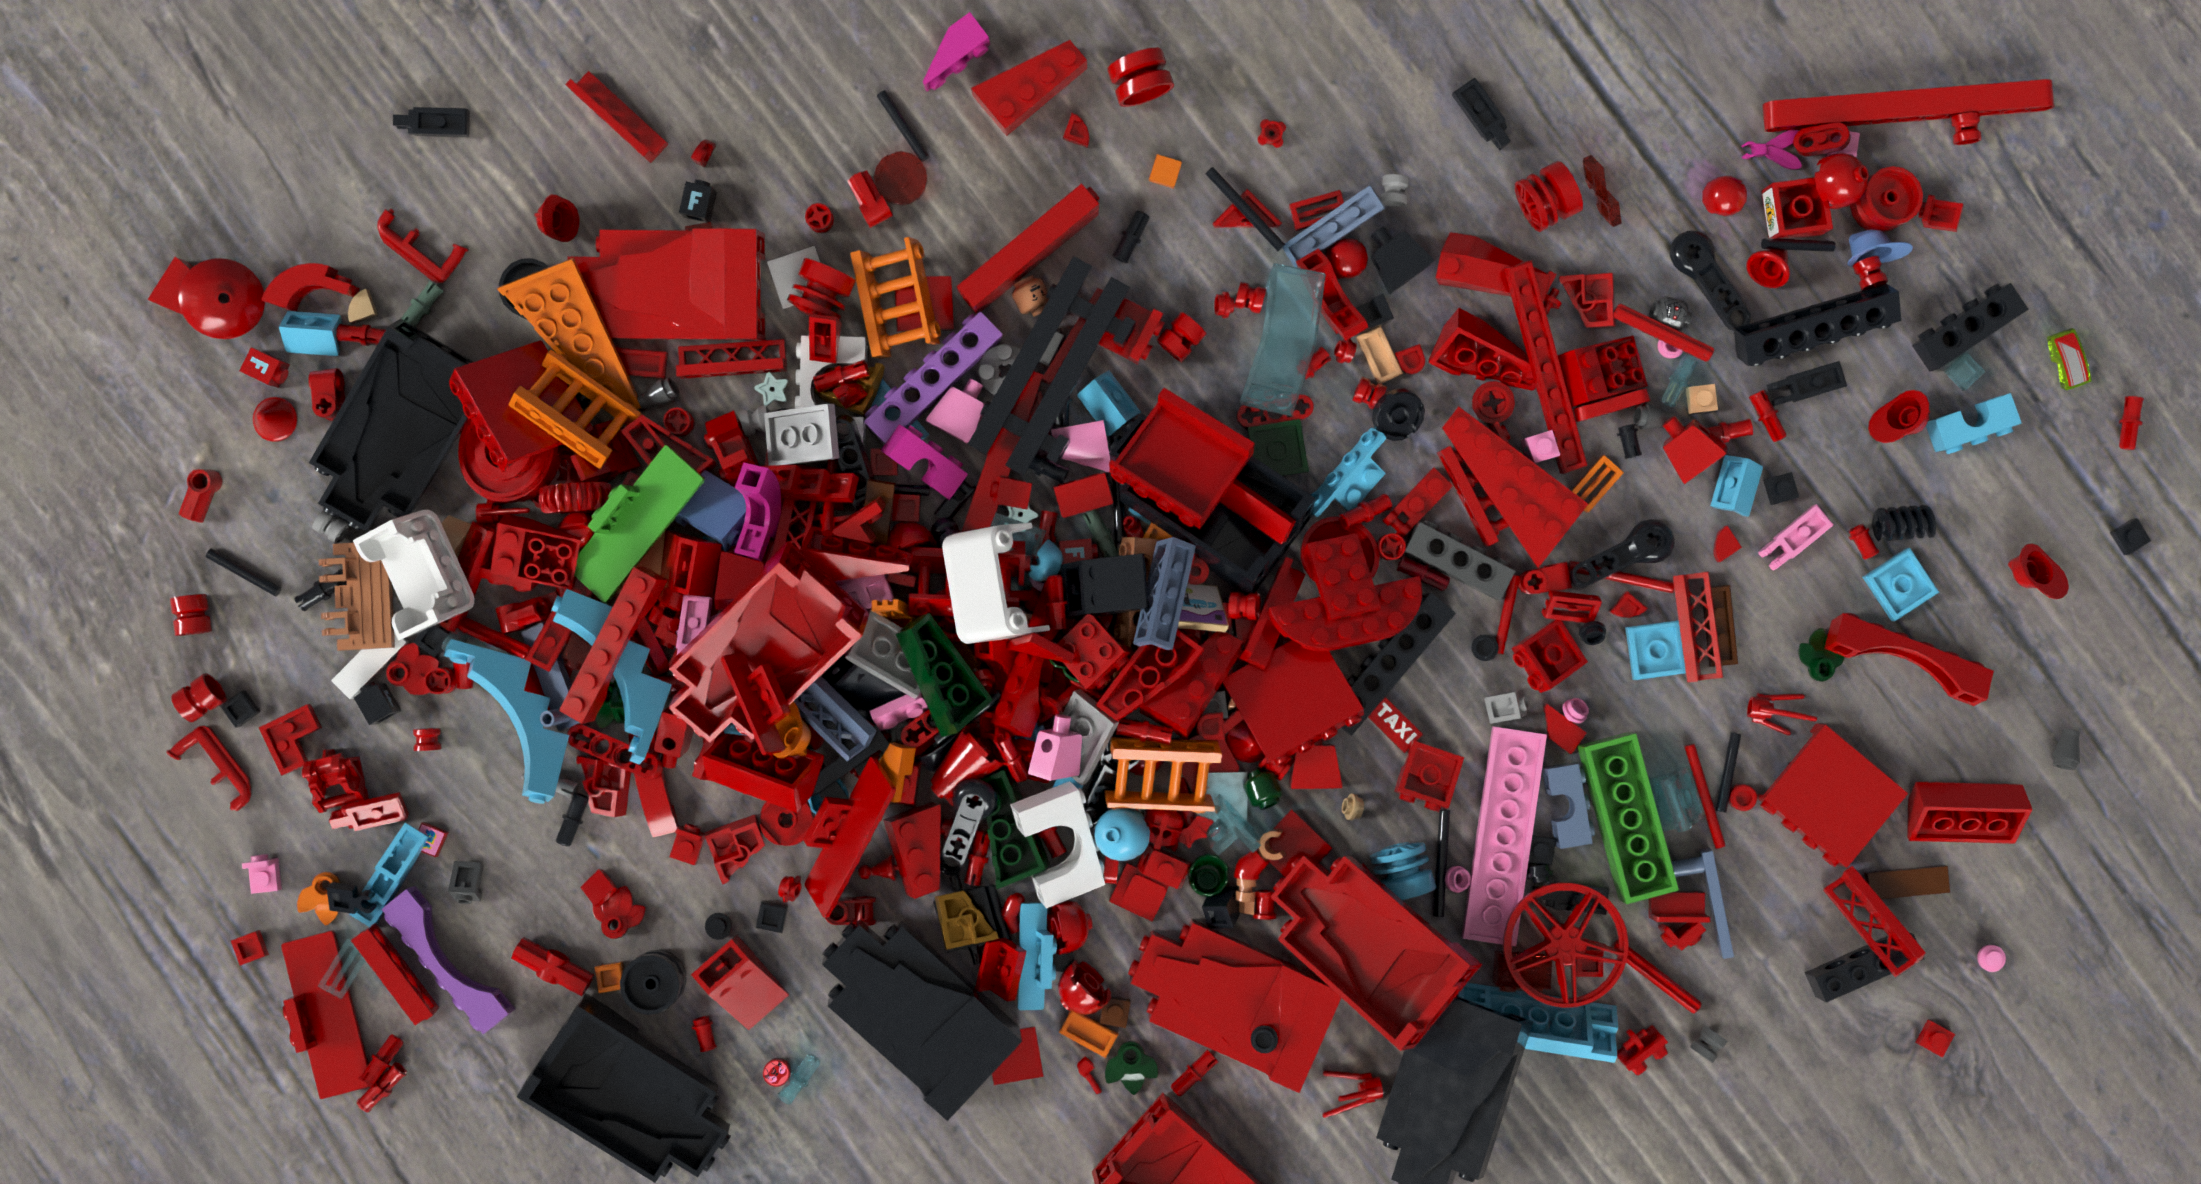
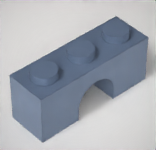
M1574 762L1542 767L1546 794L1551 796L1563 794L1569 801L1567 814L1562 818L1550 820L1553 838L1556 839L1555 846L1563 849L1593 844L1592 836L1595 835L1593 822L1588 820L1587 810H1590V801L1588 795L1584 794L1582 785L1586 783L1584 769Z

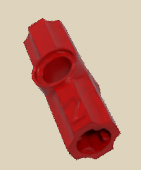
M525 937L520 940L512 953L511 959L535 971L536 975L543 981L551 984L558 983L577 995L583 996L593 981L594 974L570 962V958L562 952L546 949Z

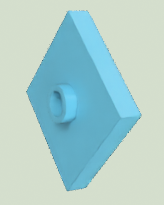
M1911 548L1902 550L1862 577L1891 621L1898 620L1939 593Z
M1679 620L1625 627L1632 680L1686 673Z

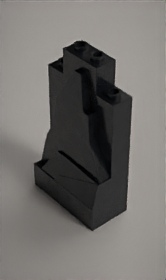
M401 318L387 327L309 461L311 465L315 466L314 469L317 472L333 477L318 502L319 505L324 507L325 512L332 516H340L347 520L351 527L368 531L374 525L384 506L388 508L389 513L398 518L413 513L469 419L463 411L460 399L452 393L449 380L455 368L473 363V361Z
M1141 413L1136 420L1133 418L1127 424L1124 436L1120 440L1117 438L1110 446V461H1115L1147 416ZM1253 456L1250 457L1236 479L1296 520L1286 542L1280 544L1220 501L1199 529L1194 525L1192 527L1187 526L1172 511H1163L1156 505V501L1151 498L1139 496L1129 484H1120L1119 487L1121 502L1171 536L1195 545V552L1198 554V558L1205 561L1212 572L1244 595L1255 593L1312 518L1316 498Z
M861 919L856 924L851 922L842 931L841 935L843 938L837 944L832 942L822 953L825 956L822 965L843 983L842 985L836 984L829 992L828 1007L918 1086L923 1093V1100L948 1121L1022 1042L1020 1027L982 992L977 991L969 980L903 921L897 926L895 924L890 926L883 935L885 937L884 940Z
M585 993L524 1082L517 1098L656 1183L660 1175L663 1177L667 1175L673 1163L696 1177H699L703 1170L707 1172L715 1161L713 1155L718 1148L722 1150L731 1137L728 1134L730 1124L708 1111L712 1109L719 1098L716 1095L718 1085L641 1037L638 1033L639 1028L613 1009Z
M1456 996L1414 1048L1404 1050L1376 1136L1377 1139L1383 1141V1145L1393 1150L1401 1148L1391 1180L1398 1182V1184H1453L1456 1172H1459L1458 1176L1470 1182L1484 1177L1533 1021L1510 1012L1501 1013Z

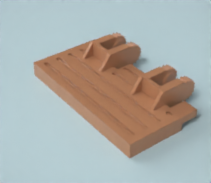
M354 543L333 544V555H345L346 558L318 559L319 566L332 567L343 565V574H325L319 576V582H347V585L335 586V609L348 608V611L321 613V619L324 620L345 618V628H326L322 630V636L349 635V639H337V651L395 648L394 629L392 627V582L382 561H365L358 553Z

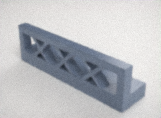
M1175 537L1156 542L1147 581L1149 608L1141 609L1133 641L1134 645L1145 646L1152 644L1165 650L1173 649L1196 548L1195 545Z
M821 676L794 700L801 717L846 761H849L868 747L877 731ZM804 701L813 702L817 706V712L807 710L804 707ZM822 720L832 721L836 725V730L827 729L822 724ZM841 738L851 739L857 746L849 751L841 743Z

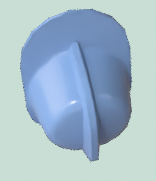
M1881 230L1862 231L1849 237L1852 258L1848 261L1847 265L1852 267L1855 263L1872 256H1879L1881 263L1894 261L1908 255L1912 251L1913 246L1907 242H1891L1888 236Z

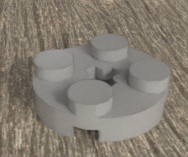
M1001 344L991 348L981 359L979 368L980 379L984 388L990 394L995 396L1006 377L1001 378L999 376L1001 373L999 367L1002 365L1004 367L1007 365L1012 366L1021 350L1018 347Z

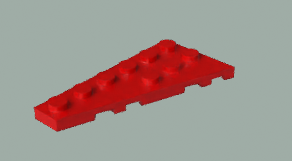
M1458 406L1444 424L1442 430L1470 468V471L1483 487L1533 563L1539 568L1584 511L1588 503Z

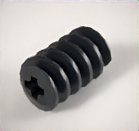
M1914 505L1908 508L1901 506L1898 509L1889 507L1887 510L1885 508H1878L1873 515L1872 528L1877 541L1881 540L1882 534L1886 541H1891L1893 533L1897 540H1902L1904 533L1907 539H1913L1914 533L1920 539L1925 536V531L1929 538H1933L1936 534V521L1934 513L1928 505H1920L1919 507Z

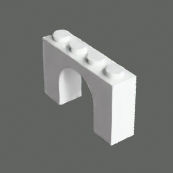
M801 336V343H797L796 356L801 361L800 369H796V385H800V396L795 397V408L817 405L814 397L815 384L813 377L823 374L827 368L840 365L844 367L863 359L868 366L867 338L840 336L837 362L835 364L809 360V336ZM852 417L857 424L863 445L866 446L865 418ZM838 423L836 425L837 431L840 434L845 435L850 432L846 424Z
M1070 781L1010 804L1017 828L1025 837L1054 826H1067L1073 829L1075 841L1070 855L1062 863L1032 875L1038 899L1045 908L1105 885L1103 878L1105 867L1102 860L1098 859L1096 852L1099 851V848L1096 845L1094 835L1092 836L1090 828L1093 827L1092 820L1083 807V804L1086 803L1084 793L1081 788L1077 789Z

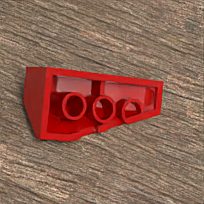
M1450 232L1441 251L1435 278L1439 285L1511 297L1504 268L1524 261L1477 236ZM1534 267L1542 300L1545 302L1550 275Z
M1461 308L1455 311L1444 325L1428 363L1452 375L1460 376L1461 373L1476 376L1477 380L1484 381L1485 378L1494 379L1507 386L1531 391L1536 388L1526 352L1482 319Z

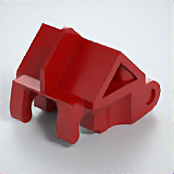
M1054 667L1053 680L1050 683L1039 681L1040 715L1038 721L1040 723L1056 714L1059 715L1062 712V708L1069 702L1073 692L1079 689L1064 675L1062 668Z
M334 749L323 750L322 758L304 763L302 777L306 778L309 782L308 786L313 795L312 804L319 813L327 812L329 808L369 799L360 756L344 758L342 753L336 754ZM341 784L344 791L347 792L346 794L325 798L326 788L329 786Z

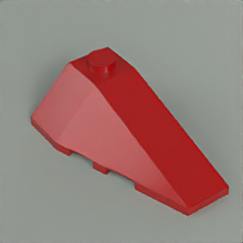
M811 526L800 548V552L833 581L909 571L914 557L912 553L890 546L881 545L874 547L870 546L867 542L835 536L833 532L831 536H823L821 534L822 528Z
M1178 629L1173 649L1165 650L1152 644L1140 646L1096 706L1117 722L1186 674L1205 649Z

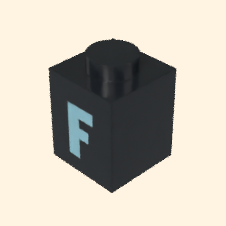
M695 179L694 183L686 181L679 213L684 218L710 224L717 192L706 181Z
M368 683L360 688V694L353 697L369 725L379 724L401 711L386 683Z

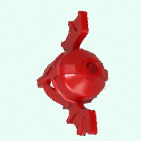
M1146 809L1144 812V820L1150 829L1149 841L1154 844V849L1160 850L1161 846H1165L1166 848H1171L1172 851H1176L1178 843H1183L1188 848H1191L1195 840L1207 837V830L1214 822L1210 818L1198 815L1188 827L1183 828L1184 818L1176 810Z

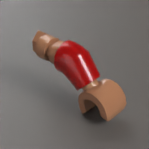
M1272 829L1263 834L1259 841V849H1253L1238 860L1234 877L1237 878L1236 885L1239 886V890H1236L1235 900L1239 901L1240 913L1254 915L1255 891H1252V888L1256 887V880L1259 879V874L1269 864L1268 859L1279 860L1287 855L1283 850L1275 852L1269 846L1270 838L1280 837L1283 832L1282 829Z

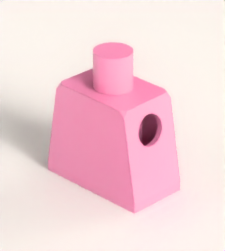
M969 378L963 391L951 386L928 415L926 422L968 444L983 417L980 413L985 404L977 400L983 385Z
M1056 714L1053 729L1039 731L1028 774L1050 781L1079 776L1082 735L1069 730L1070 716Z

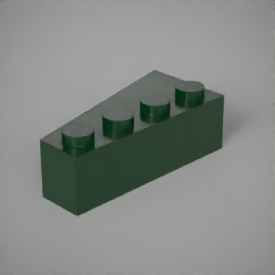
M930 613L913 618L896 633V637L941 737L958 733L993 700Z
M1008 767L995 771L981 779L993 787L998 797L997 807L987 817V831L991 843V857L996 875V889L1046 870L1050 862L1037 833L1025 837L1017 828L1010 804L1022 800L1023 797Z

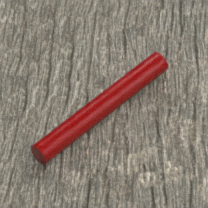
M1513 575L1506 589L1496 636L1499 646L1497 654L1504 655L1520 576Z

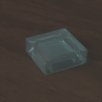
M1967 352L1963 353L1945 371L1947 376L1962 391L1967 390L1985 372Z

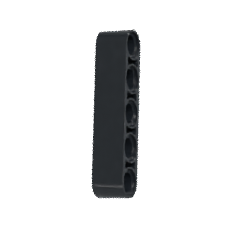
M846 414L836 417V425L844 423L849 427L850 431L845 435L837 431L838 461L842 473L861 474L866 478V482L869 479L875 480L855 420ZM849 448L854 449L858 454V459L851 460L847 458L845 450ZM867 483L864 485L857 484L854 501L852 502L855 512L863 508L862 500L866 497Z

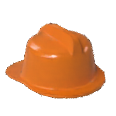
M794 701L789 705L791 713L776 724L785 746L784 751L773 754L777 758L807 755L811 731L809 726L802 720L799 709Z

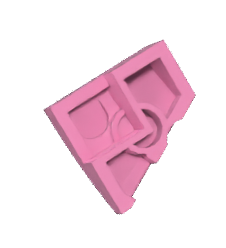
M1104 420L1051 430L1054 438L1057 439L1059 434L1071 441L1061 458L1062 460L1079 463L1080 465L1103 470L1107 473L1110 472V454Z

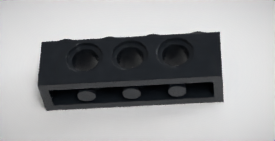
M1999 283L1984 291L1986 296L1978 301L1975 298L1963 305L1964 311L1957 316L1955 313H1952L1940 321L1942 326L1936 330L1931 327L1918 335L1920 340L1913 344L1912 347L1929 372L1942 368L2029 310L2011 283L2000 286ZM1988 305L1994 310L1993 317L1987 312ZM1966 319L1972 324L1971 331L1965 327ZM1944 334L1950 339L1949 346L1943 342Z
M1888 936L1883 937L1875 942L1887 944ZM1865 945L1805 972L1815 997L1826 1003L1892 974L1869 945ZM1890 950V960L1897 968L1909 961L1902 952Z

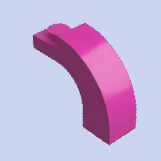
M743 463L735 489L744 496L746 516L734 553L762 562L769 540H775L781 515V491L775 474L769 468Z

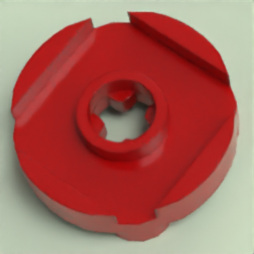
M808 801L797 813L765 802L760 813V828L763 835L773 844L792 846L803 841L814 819V815ZM783 812L793 815L791 819L793 824L791 826L789 824L784 826L781 824L783 819L781 814Z

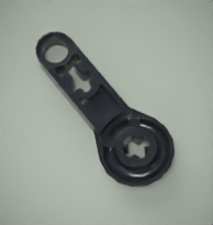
M1686 231L1679 234L1673 240L1670 247V258L1673 265L1680 272L1695 281L1729 330L1734 331L1733 328L1749 324L1751 314L1717 265L1715 247L1712 240L1700 231ZM1688 246H1690V249L1694 247L1697 249L1698 252L1695 254L1697 259H1694V256L1691 258L1687 256L1686 253L1689 252ZM1719 292L1727 293L1728 296L1725 297V301L1717 300ZM1732 303L1736 305L1735 307L1728 309L1726 312L1724 311V308L1728 307V305ZM1733 311L1743 314L1744 321L1741 325L1732 323L1731 314Z
M1649 519L1641 521L1632 529L1623 542L1577 564L1570 572L1572 584L1577 588H1586L1635 563H1658L1664 561L1674 549L1675 538L1672 530L1660 520ZM1649 537L1657 539L1658 542L1655 546L1647 544ZM1603 559L1611 561L1612 564L1609 566V569L1604 567L1596 572L1594 567L1601 564ZM1578 569H1585L1589 572L1590 579L1588 582H1581L1577 578L1576 572Z
M1117 728L1115 729L1112 737L1134 738L1129 736L1116 735ZM1110 741L1101 756V764L1085 795L1086 803L1083 804L1085 812L1095 810L1098 813V816L1092 819L1093 827L1090 829L1095 828L1099 818L1109 809L1107 808L1103 793L1099 798V804L1096 803L1098 800L1097 792H1101L1103 789L1115 791L1118 760L1112 758ZM1140 760L1129 761L1128 770L1139 763Z
M974 778L964 780L953 791L956 816L940 856V871L946 875H957L961 871L979 823L990 816L997 807L998 797L996 791L983 780ZM974 795L979 797L977 802L971 800ZM957 838L962 839L959 850L954 849ZM954 858L957 860L958 865L954 867L949 866L945 863L944 859Z

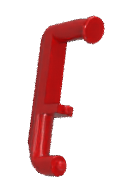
M385 209L377 221V229L384 244L433 282L444 283L469 249L453 244L454 249L440 267L412 245L419 236V230L417 228L411 230L403 239L388 227L396 217L394 210L389 209L388 211Z
M203 725L195 728L179 740L170 750L166 751L170 757L181 760V755L199 742L221 771L211 779L210 783L215 785L228 777L240 793L239 796L230 802V809L232 811H239L250 801L251 784L248 776L210 727Z

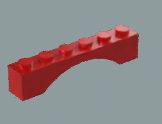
M633 567L559 709L560 712L581 724L595 720L606 699L612 675L625 647L641 621L656 603L668 579L647 567Z
M1047 581L1043 585L1028 628L1050 626L1048 605L1045 603L1049 602ZM1060 629L1037 634L1052 641ZM1018 652L991 721L1011 735L1029 738L1032 736L1040 715L1039 679L1044 661L1043 657Z
M1842 613L1831 621L1824 648L1847 658L1872 653L1890 654L1904 658L1929 673L1942 686L1949 697L1972 706L1988 699L1994 670L1984 667L1980 662L1962 659L1954 652H1944L1936 649L1934 645L1928 642H1918L1910 639L1907 634L1884 629V626L1881 624L1863 621L1852 613Z

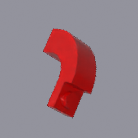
M1319 248L1296 261L1301 277L1312 299L1336 334L1339 333L1346 341L1369 328L1366 319L1345 295L1336 278L1331 262Z

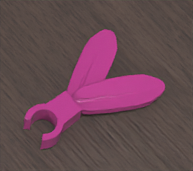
M1788 130L1766 144L1748 141L1741 145V147H1750L1752 153H1746L1742 158L1750 159L1765 155L1768 159L1789 170L1800 169L1802 166L1800 160L1793 154L1782 150L1793 144L1798 130Z

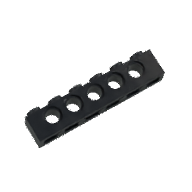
M1886 283L1733 328L1737 358L1747 366H1759L1764 361L1774 358H1786L1791 353L1797 351H1810L1815 346L1825 343H1837L1842 338L1848 336H1861L1866 331L1875 328H1888L1892 323L1902 321L1899 291ZM1795 331L1794 335L1791 338H1789L1791 333ZM1770 338L1769 342L1764 345L1765 341Z
M1432 592L1426 595L1422 594L1420 608L1410 624L1395 636L1381 640L1377 645L1380 648L1374 656L1369 654L1360 664L1362 668L1360 673L1356 677L1352 674L1347 679V682L1364 708V715L1361 716L1362 720L1352 727L1345 725L1341 728L1348 735L1352 736L1456 614ZM1420 614L1426 615L1429 620L1428 626L1425 629H1420L1416 625V619ZM1404 634L1411 638V646L1406 650L1399 646V638ZM1389 654L1394 659V665L1391 669L1386 670L1382 667L1381 660L1385 655ZM1368 675H1373L1377 679V685L1372 690H1367L1364 686V680Z

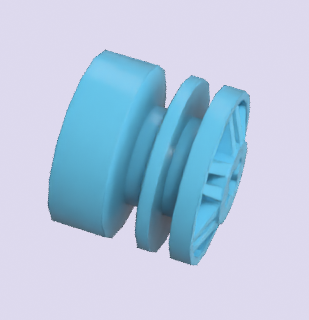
M1424 842L1398 843L1387 846L1381 851L1370 855L1372 864H1381L1373 869L1374 873L1379 875L1387 874V877L1382 879L1381 882L1401 900L1417 897L1436 889L1432 870L1419 869V866L1429 861L1427 855H1418L1426 850Z

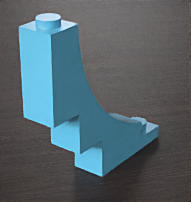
M566 589L562 597L557 595L551 611L556 612L553 619L554 622L577 633L593 646L612 606ZM629 641L616 665L613 675L623 701L625 732L636 735L633 737L628 749L629 752H632L629 761L640 765L648 752L672 684L641 673L650 649Z
M451 639L446 646L444 656L449 657L454 663H470L467 677L481 685L501 704L516 728L523 750L525 766L522 796L529 797L528 800L534 803L544 804L545 801L549 802L555 795L569 735L543 728L540 722V715L542 712L547 711L550 698L524 691L531 662L516 656Z

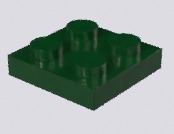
M1300 419L1247 428L1249 440L1255 443L1252 455L1254 458L1282 476L1309 472Z

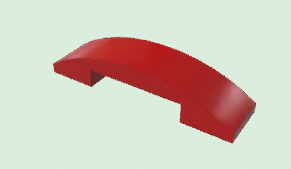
M655 730L648 753L660 759V753L654 751L657 737ZM628 734L629 745L636 735ZM642 761L640 766L647 770L654 768L651 763L648 764ZM663 769L661 774L652 780L634 774L641 805L652 837L674 833L679 825L674 805H671Z

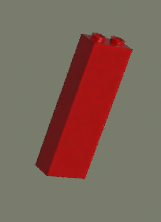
M1081 183L956 286L960 296L976 315L1099 215L1100 204L1098 200L1100 198L1091 187L1086 189Z

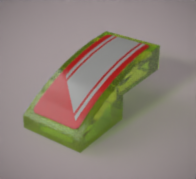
M2070 328L2048 336L2051 362L2057 364L2061 388L2070 390L2092 382L2086 355L2075 329Z

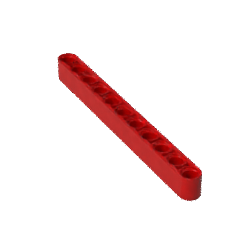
M2043 79L1784 99L1766 102L1762 107L1765 132L1801 130L1807 127L1835 122L1843 123L1846 126L1950 119L1952 116L1969 112H1978L1980 116L2039 112L2054 108L2052 80Z

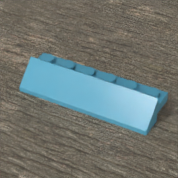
M1467 983L1457 995L1498 1012H1510L1533 1021L1525 1049L1615 1063L1617 1059L1616 1032L1618 1030L1617 1006L1591 1002L1572 1008L1555 1007L1534 999L1525 991Z

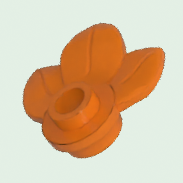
M322 872L315 876L312 885L301 891L297 901L299 913L314 909L318 918L325 926L329 925L339 913L329 910L327 889L322 885L324 880L329 881L330 884L332 882L340 883L338 877L331 872Z

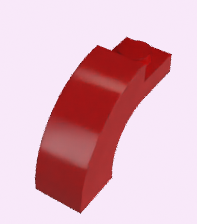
M306 263L293 266L276 276L266 288L261 300L297 312L302 299L315 290L328 289L354 297L359 293L360 288L351 285L352 279L337 275L338 270L328 265Z

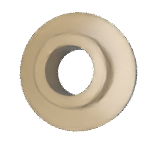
M1351 793L1343 800L1342 813L1345 814L1347 820L1359 819L1363 814L1364 801L1357 794Z

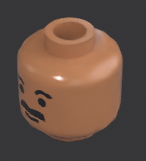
M1033 275L1014 284L1015 289L1012 292V297L1021 314L1027 315L1031 313L1033 317H1036L1042 313L1049 300L1046 298L1048 290L1042 279H1034Z

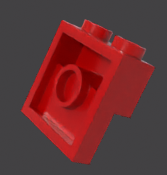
M1556 619L1511 648L1514 652V662L1517 666L1524 667L1529 675L1527 678L1528 684L1540 693L1551 690L1588 663L1563 622Z
M1413 740L1411 741L1405 764L1401 767L1394 792L1400 794V800L1414 804L1415 799L1425 802L1424 808L1440 812L1441 808L1449 809L1465 757Z

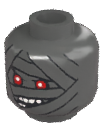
M1668 296L1662 297L1659 301L1655 300L1649 313V317L1678 331L1688 327L1692 313L1688 312V304L1685 301Z

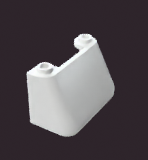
M428 509L392 519L353 540L358 553L365 561H382L402 604L403 610L396 612L392 617V627L398 640L430 628L473 607L475 600L473 592L444 528L433 511Z

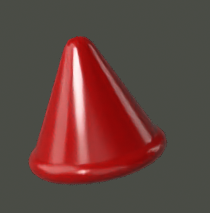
M1768 249L1753 253L1746 263L1749 276L1763 287H1782L1788 282L1790 277L1788 251Z
M280 397L264 399L257 405L253 413L254 428L258 435L267 441L278 442L285 440L294 432L298 420L295 408L289 401Z
M1244 719L1228 731L1227 745L1237 760L1245 763H1254L1265 757Z

